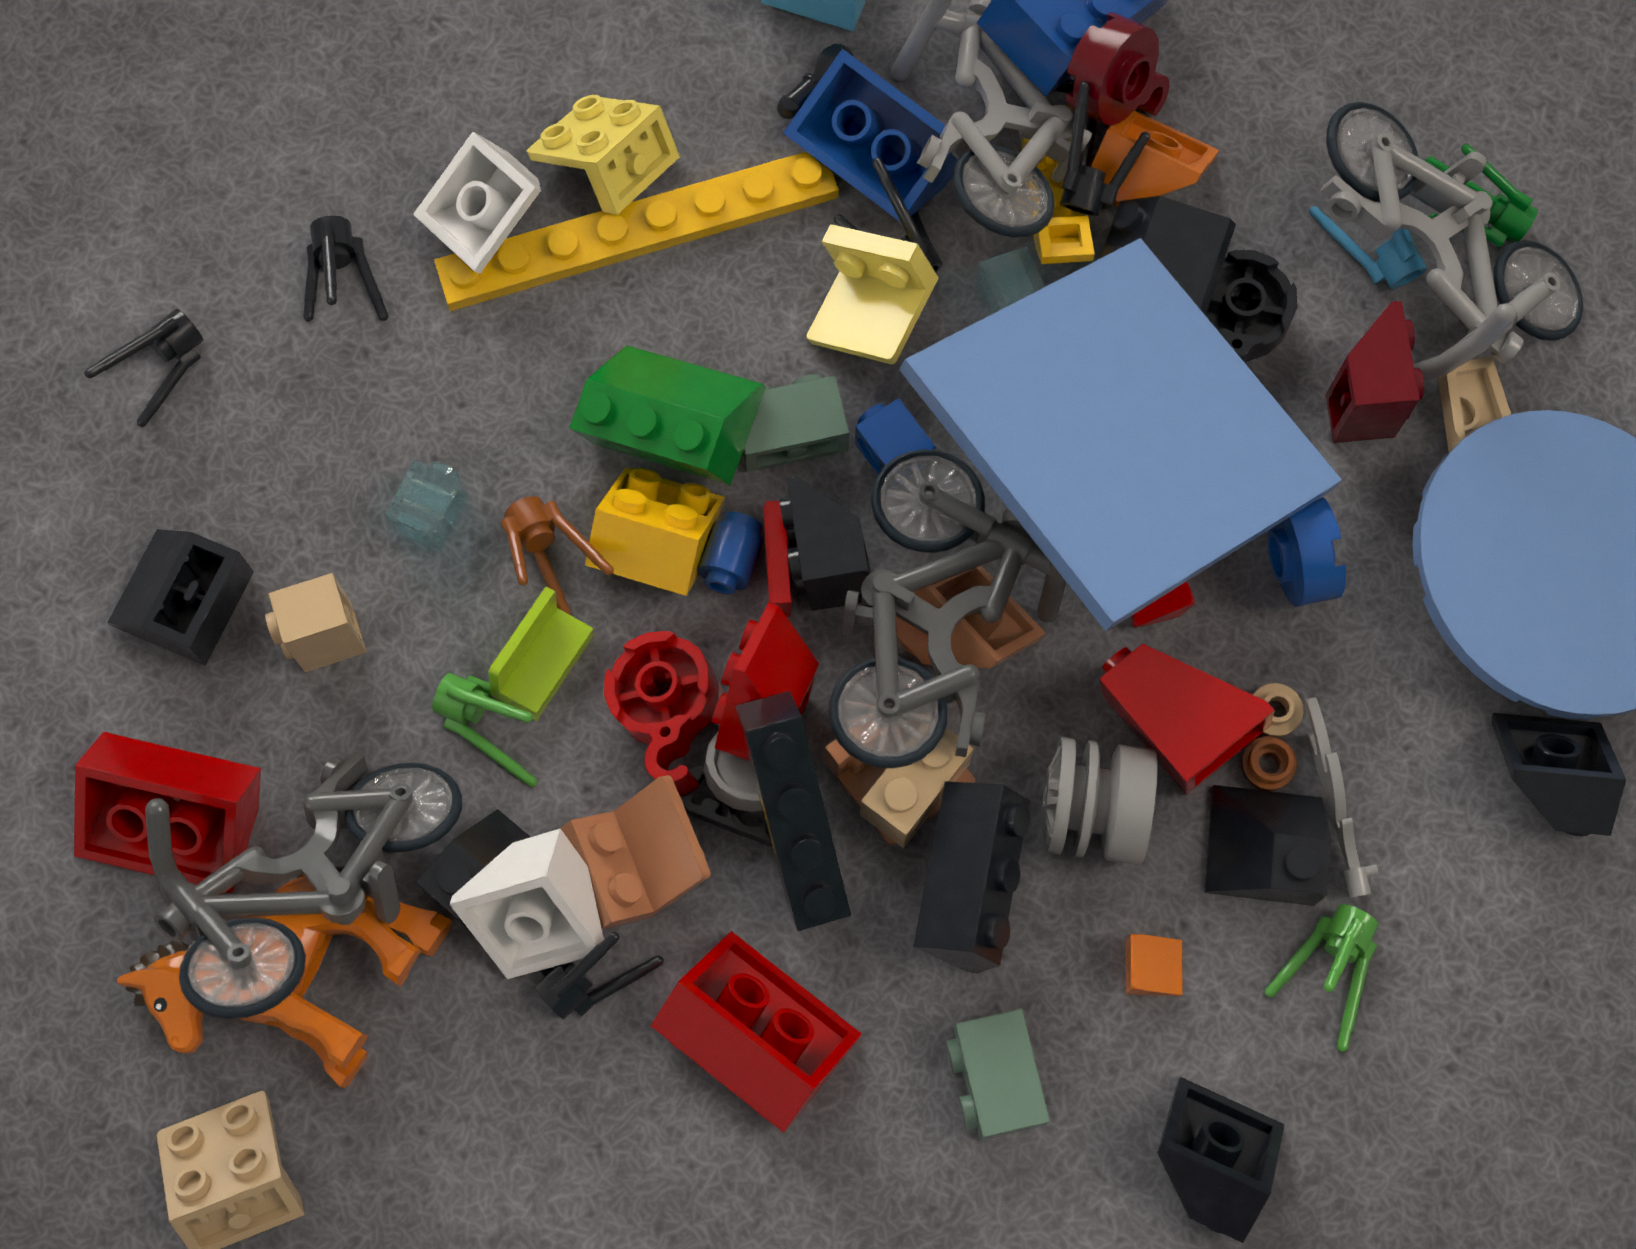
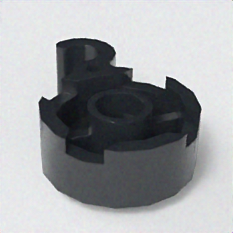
M1233 250L1227 253L1205 315L1244 363L1267 355L1283 341L1297 310V288L1295 284H1290L1287 276L1278 268L1279 262L1276 259L1255 250ZM1243 300L1247 302L1246 309L1249 311H1242L1234 306L1236 301Z

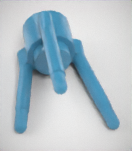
M1312 206L1309 209L1310 215L1367 270L1375 285L1386 280L1391 289H1396L1415 280L1427 270V266L1415 247L1409 230L1399 228L1392 234V239L1376 249L1375 252L1379 259L1374 262L1318 207Z

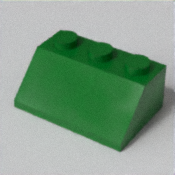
M626 345L586 379L569 429L595 445L731 486L766 386L759 382Z

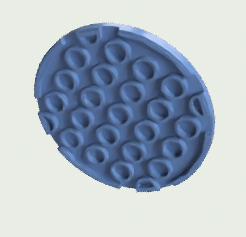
M1553 410L1511 414L1478 428L1459 442L1432 472L1423 489V499L1420 504L1418 520L1413 526L1414 566L1419 568L1421 583L1426 595L1423 601L1435 627L1456 657L1476 677L1509 700L1514 702L1520 700L1533 707L1545 710L1547 715L1567 719L1590 720L1595 717L1624 715L1635 711L1636 438L1604 421L1586 415Z

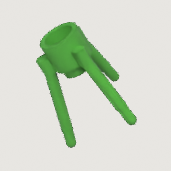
M453 673L446 674L435 692L432 703L433 712L446 717L444 728L461 735L513 776L519 778L529 787H535L537 779L467 725L468 721L475 724L479 722L485 710L525 723L532 721V714L515 706L489 698V695H491L489 682L471 675L465 679Z
M1338 905L1332 919L1321 916L1314 932L1265 989L1267 997L1275 996L1323 940H1326L1324 949L1335 957L1323 988L1326 992L1334 991L1347 962L1354 963L1356 961L1337 1042V1049L1340 1052H1345L1348 1049L1369 961L1377 947L1372 941L1379 926L1377 920L1367 912L1354 906Z

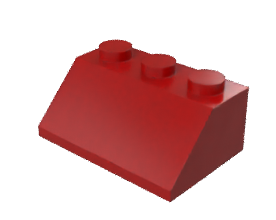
M103 732L75 765L74 857L155 875L148 851L145 809L150 800L159 798L163 799L169 807L172 852L177 868L189 882L196 885L247 849L259 810L261 768ZM234 885L232 888H230V889L227 890L226 892H227V893H232V892L234 891L236 885Z
M732 931L677 982L651 1024V1027L665 1037L674 1047L681 1050L783 1133L808 1106L862 1035L861 1032Z

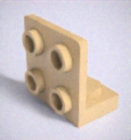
M264 1091L253 1093L158 1131L157 1141L169 1222L188 1249H221L305 1215L301 1196L281 1164L270 1102Z

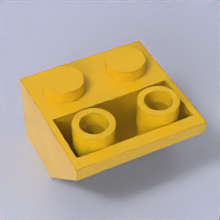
M626 467L595 510L589 542L613 566V574L687 596L699 576L697 569L713 524L718 521L725 497L711 493L707 487L700 484H681L661 478L657 472L650 469H630ZM586 556L585 566L600 570Z

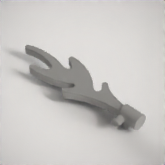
M1317 698L1305 699V706L1313 729V733L1307 734V738L1321 784L1326 795H1322L1324 804L1332 821L1347 868L1343 873L1349 897L1354 898L1372 894L1368 877L1378 875V868L1376 864L1360 867L1354 838L1352 818H1347L1345 788L1337 752L1331 753L1328 734Z

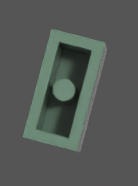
M816 374L806 375L794 380L791 385L772 389L770 386L765 385L766 389L743 450L747 472L849 451V429L835 375L824 378Z
M1022 1009L956 1023L953 1028L954 1039L946 1040V1049L952 1073L963 1072L968 1095L960 1096L959 1103L966 1130L976 1129L979 1141L1046 1126L1050 1119Z

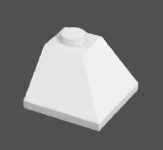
M472 132L413 215L473 271L480 274L540 193L541 188L538 178L508 151Z
M561 829L513 842L458 890L450 901V906L507 979L583 959L604 939L589 868Z

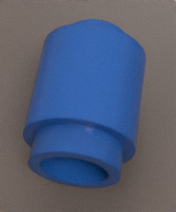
M727 511L722 514L720 521L713 524L697 569L698 573L705 579L704 584L709 589L721 594L731 595L735 593V590H744L748 587L764 542L763 537L760 535L763 526L759 521L743 513Z

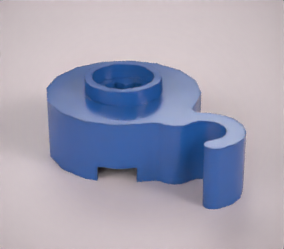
M1324 497L1271 528L1268 533V555L1273 573L1277 581L1280 582L1288 601L1294 607L1341 598L1345 590L1346 564L1335 566L1333 540L1342 538L1334 512Z

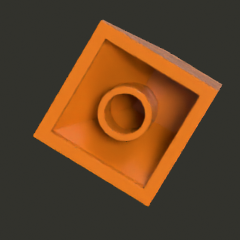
M1134 110L1124 121L1107 129L1091 167L1105 172L1106 178L1104 183L1109 184L1142 132L1150 134L1149 141L1118 190L1114 206H1119L1120 201L1161 196L1197 183L1214 162L1219 150Z

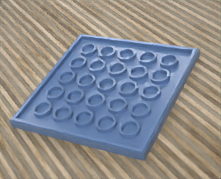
M1141 238L906 358L899 369L1105 631L1113 628L1328 494L1342 481L1339 475Z

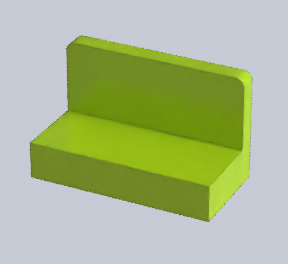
M546 586L488 671L491 696L503 703L530 712L535 721H538L594 636V628L557 608L556 591Z

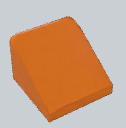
M1129 934L1126 938V994L1182 996V940L1145 934Z

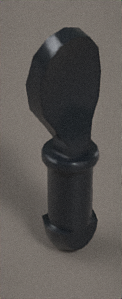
M833 44L824 48L817 58L814 74L806 73L802 77V81L790 93L781 97L777 105L778 114L786 119L794 118L841 49H844L853 56L851 50L843 44Z

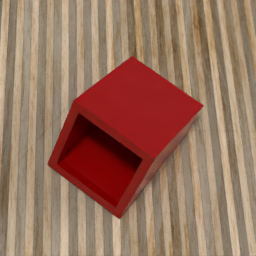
M1143 643L1132 652L1128 647L1122 648L1102 666L1105 674L1099 680L1103 697L1146 748L1155 749L1157 761L1186 795L1271 727L1274 709L1267 701Z

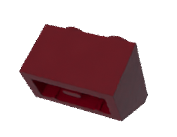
M1402 301L1391 302L1347 355L1325 394L1333 443L1395 438L1405 421L1409 419L1419 400L1423 398V375L1419 368H1414L1411 354L1415 345L1414 326L1410 319H1405Z

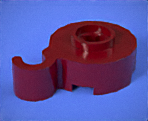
M1110 12L1107 14L1108 22L1101 29L1091 25L1078 43L1067 71L1068 74L1075 76L1073 92L1065 95L1069 106L1075 110L1079 85L1083 81L1088 82L1090 88L1086 116L1103 124L1114 126L1124 121L1136 108L1156 116L1167 99L1169 79L1167 76L1155 71L1159 57V39L1154 29L1120 14Z

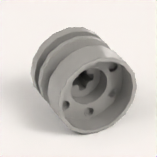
M1060 737L1056 754L1047 769L1043 793L1042 821L1046 835V852L1061 854L1067 830L1073 831L1074 856L1083 857L1089 846L1091 835L1094 833L1101 834L1102 852L1105 860L1141 865L1146 856L1152 829L1157 786V752L1153 748L1118 744L1112 756L1110 767L1104 768L1100 767V753L1097 742L1088 740L1082 764H1075V739Z

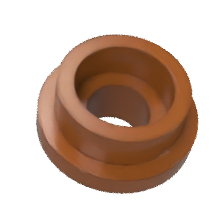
M1265 736L1254 740L1248 745L1242 755L1241 767L1245 778L1254 787L1264 791H1275L1285 787L1293 779L1297 769V759L1293 749L1285 741L1276 737ZM1270 756L1274 758L1278 765L1277 771L1275 773L1264 772L1259 765L1260 757Z

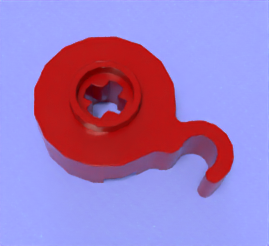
M670 631L647 632L628 641L623 646L625 652L615 661L612 670L607 669L604 676V697L611 714L620 725L637 741L648 744L644 764L651 777L656 780L658 777L670 775L679 795H686L695 791L698 788L699 782L685 765H680L673 770H668L674 760L684 757L689 752L692 740L710 723L719 700V682L711 664L696 645L694 646L690 641L677 637L675 633ZM668 682L671 686L670 689L662 696L656 697L655 694L660 692V684Z

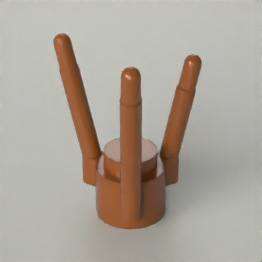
M529 496L512 503L505 511L504 518L500 523L508 537L514 570L516 571L519 585L525 586L528 583L523 547L526 551L533 553L547 587L556 591L558 609L569 615L571 614L564 598L565 596L544 551L555 540V525L605 575L613 574V566L561 514L555 501H549L544 504L541 498Z

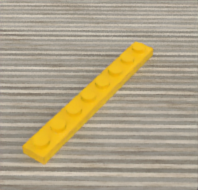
M806 151L633 201L618 215L599 211L506 238L480 274L473 271L455 253L434 259L449 310L453 311L839 198V189L832 170Z

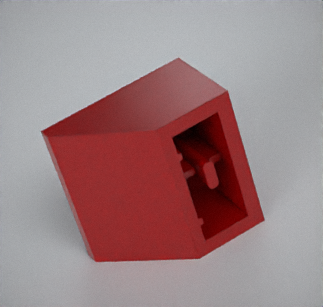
M768 602L758 622L752 619L748 621L739 645V650L742 651L741 655L734 652L731 653L721 679V684L729 686L728 694L725 692L721 694L712 717V723L719 726L714 748L748 761L750 760L735 706L790 691L801 716H803L809 703L819 668V662L780 606Z

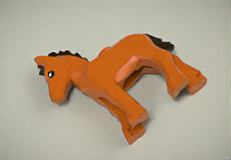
M334 866V867L337 869V871H338L339 873H341V871L343 870V868H344L345 866H341V867H339V866ZM301 874L296 879L280 887L276 893L315 891V889L305 876ZM367 895L365 897L366 906L364 911L353 923L348 925L331 922L325 919L322 914L255 917L270 919L284 924L297 935L303 944L306 954L305 971L300 983L291 995L279 1005L264 1013L238 1019L278 1027L290 1037L303 1041L317 1053L323 1062L324 1070L337 1085L347 1088L368 1057V1053L362 1049V1046L369 1036L303 998L321 966L333 936L348 934L365 941L379 956L385 977L401 988L419 954L423 953L426 956H433L452 928L453 922L449 918L436 911L421 909L400 902L398 917L395 921L388 924L378 919L374 901ZM239 930L237 937L243 944L248 945L251 950V964L255 968L259 979L257 986L250 991L238 990L234 980L207 947L197 957L193 966V986L200 996L219 1006L238 1007L257 1003L281 988L290 975L293 967V954L286 941L277 934L266 930ZM395 932L407 935L413 945L399 937ZM196 940L192 941L190 945L180 941H171L170 945H159L158 951H147L145 955L141 956L139 963L130 967L131 972L117 978V984L125 986L128 992L135 994V1006L148 1007L150 1013L161 1025L168 1045L173 1050L183 1054L195 1052L203 1042L202 1019L204 1013L188 1002L181 991L179 982L182 960Z

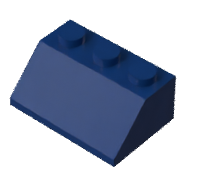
M841 49L783 132L784 135L899 222L900 220L873 166V160L875 158L882 159L911 216L945 188L952 178L954 165L957 162V159L950 152L946 155L942 168L934 181L931 183L924 179L923 176L927 168L917 164L918 159L931 135L940 138L945 124L844 49Z

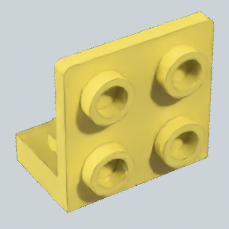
M589 95L579 99L573 105V110L557 124L543 130L540 135L541 138L527 149L531 161L584 169L602 211L618 215L680 158L660 105L639 103L634 100L603 98L599 95Z
M830 224L821 242L834 259V265L839 270V273L807 333V338L813 345L887 364H894L897 362L939 278L917 243Z

